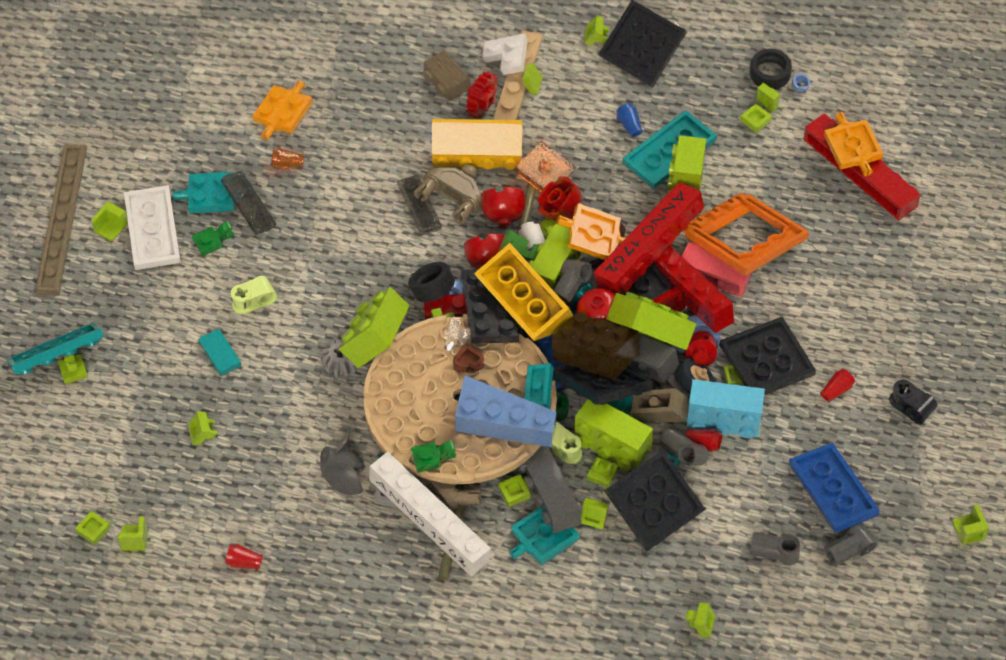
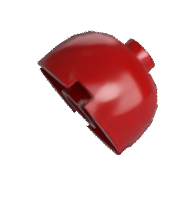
M561 176L558 177L559 181L555 183L553 181L549 182L538 197L537 202L540 204V207H537V209L548 220L557 222L559 215L572 219L576 205L578 203L582 204L583 198L579 187L568 177Z
M503 187V192H496V188H492L481 193L483 214L487 219L497 223L500 227L510 226L511 222L517 221L525 211L526 197L522 189Z
M487 234V239L480 240L479 236L467 240L464 243V252L468 263L475 269H480L498 253L504 234Z
M594 288L587 291L580 297L576 313H584L588 317L606 320L615 293L604 288Z

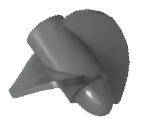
M348 428L342 444L337 449L328 446L323 448L320 455V468L325 480L335 490L347 495L361 494L363 489L355 470L362 468L364 462L355 453L350 452V428Z

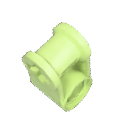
M258 276L253 280L232 288L231 298L234 300L232 308L235 313L247 314L274 303L277 299V294L266 276Z
M556 421L553 443L549 449L552 454L565 463L576 464L582 458L581 440Z

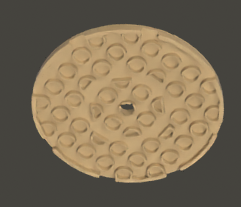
M463 314V317L446 318V315L418 322L398 333L394 337L391 346L375 357L368 370L363 391L364 412L368 428L379 448L384 453L389 452L410 473L416 476L448 484H471L495 479L525 463L541 446L456 432L455 414L458 401L453 398L461 393L464 376L466 375L524 399L528 366L546 364L548 361L529 338H525L520 334L518 343H471L466 314ZM465 344L483 354L484 367L481 370H469L460 373L454 369L453 358ZM552 380L550 409L556 411L555 381ZM453 441L456 453L455 458L440 460L441 467L417 473L411 447L435 442L436 447H439L444 442Z

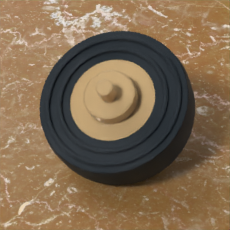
M686 359L676 370L680 384L690 394L692 379L716 382L710 370L705 365L696 364L694 359Z

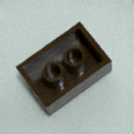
M577 312L551 336L553 360L615 380L640 355L638 331L607 322L606 320L588 317L584 313Z

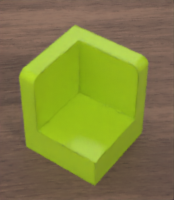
M107 201L91 219L95 233L113 241L127 226L128 219L125 210Z
M978 504L973 505L970 514L952 520L962 545L986 539L989 526Z
M139 516L138 525H122V533H118L121 551L146 550L148 527L145 516Z

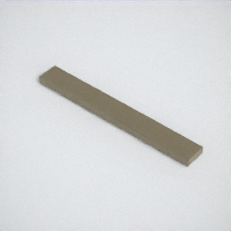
M64 144L36 284V295L59 296L86 157V145Z

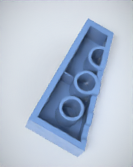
M466 375L464 376L455 414L456 432L552 447L556 429V411Z

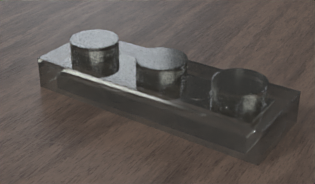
M243 171L223 176L221 179L223 186L254 234L257 235L273 229L276 226V222Z
M417 174L398 180L397 186L420 236L442 230V226L429 197L426 201H420L423 194L419 199L414 194V191L422 184Z

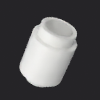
M531 221L521 225L522 229L518 231V234L529 240L526 250L531 251L533 244L539 246L541 243H545L539 224H534Z

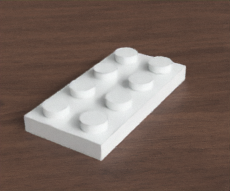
M169 185L124 192L135 270L181 263Z

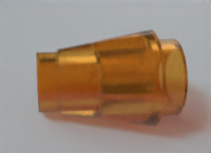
M278 148V150L273 149L271 167H275L277 170L303 168L304 154Z

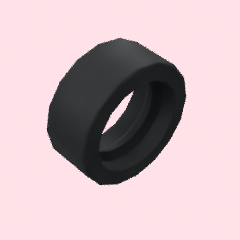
M774 48L763 49L753 56L750 64V78L758 87L764 83L768 87L777 90L784 87L790 80L792 62L783 51ZM766 62H772L780 65L784 71L781 74L769 76L759 71L758 66Z
M433 262L414 272L409 278L408 285L417 301L430 302L449 292L454 286L455 279L446 263Z

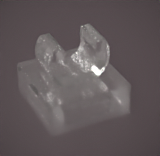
M450 318L446 327L443 349L453 351L456 343L459 345L467 344V339L470 337V329L460 327V318Z

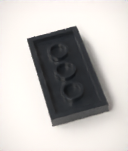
M479 269L461 270L460 277L471 343H518L519 332L516 320L475 276L474 273Z

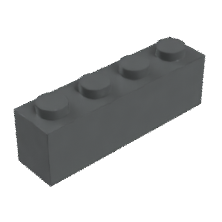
M638 334L640 355L627 368L664 384L679 365L676 349L669 344L655 341L649 336L645 337Z
M541 446L532 457L517 469L520 474L524 473V481L528 491H533L534 503L537 508L541 507L542 509L541 515L545 525H550L553 533L581 525L580 507L549 447Z

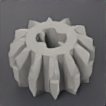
M336 338L334 344L328 342L326 345L327 349H323L322 366L326 368L328 375L334 373V376L338 378L340 373H343L347 378L348 372L355 374L356 366L338 350L342 342H339Z

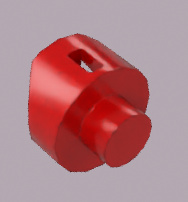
M706 331L695 332L691 337L687 350H685L686 358L694 359V362L698 365L709 366L714 363L717 358V344L714 336Z

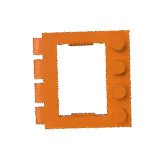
M743 193L733 196L728 201L693 219L688 227L683 230L686 238L745 276L807 240L809 236V231L752 195H744ZM748 212H752L782 231L779 234L770 235L764 243L753 245L751 251L740 254L730 249L728 245L714 236H710L713 232Z

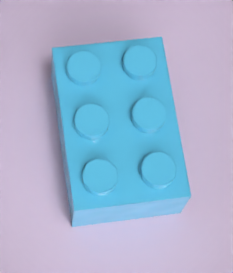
M692 379L686 428L717 429L718 432H722V435L737 434L743 438L758 437L765 389Z

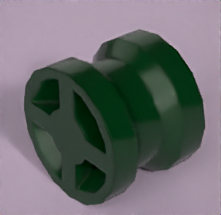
M556 392L557 405H561V407L556 406V421H562L569 414V400L563 393Z

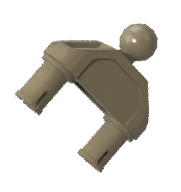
M464 165L461 170L456 168L431 169L424 175L423 183L414 191L417 199L423 194L420 201H426L428 196L436 190L459 204L458 209L452 214L456 222L462 217L458 222L459 224H463L471 213L477 212L481 208V196L475 182L477 170L473 165Z
M414 475L425 487L428 488L432 485L437 498L449 509H457L460 505H481L482 495L480 489L459 491L460 484L440 483Z

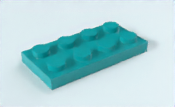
M685 110L623 157L622 164L654 190L669 178L673 144H678L679 135L705 138V149L717 141V135Z
M92 322L11 356L6 361L15 374L25 375L33 371L34 366L39 364L45 366L55 362V357L63 354L64 356H70L78 352L77 348L84 345L91 347L100 342L99 339L103 338L104 335L101 328Z

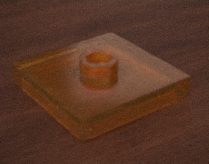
M540 141L515 167L514 172L541 192L549 182L553 181L555 183L559 181L558 177L569 178L576 167L543 141Z

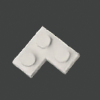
M524 33L485 41L482 58L485 63L502 60L500 70L503 75L522 72L525 66L528 39Z

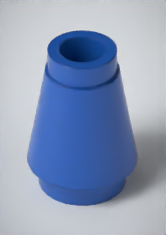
M631 103L620 106L616 110L618 121L631 137L641 135L643 130L636 107H633Z

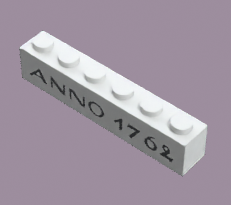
M386 452L370 465L369 480L471 577L489 562L491 548L389 452Z

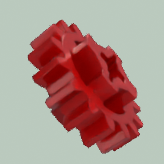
M483 71L482 75H479L474 84L469 87L466 101L467 115L480 119L482 114L484 115L489 107L494 104L498 85L496 83L498 77L495 74Z

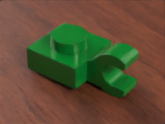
M224 222L216 231L211 226L193 235L192 240L201 255L204 256L222 248V241L234 236L233 228L229 222Z
M453 441L444 442L439 447H436L435 442L411 447L417 473L441 467L440 460L456 457Z

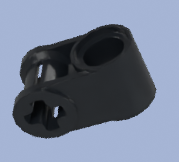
M898 380L895 382L893 392L889 397L890 404L908 416L910 420L917 424H923L937 408L936 400L908 380Z

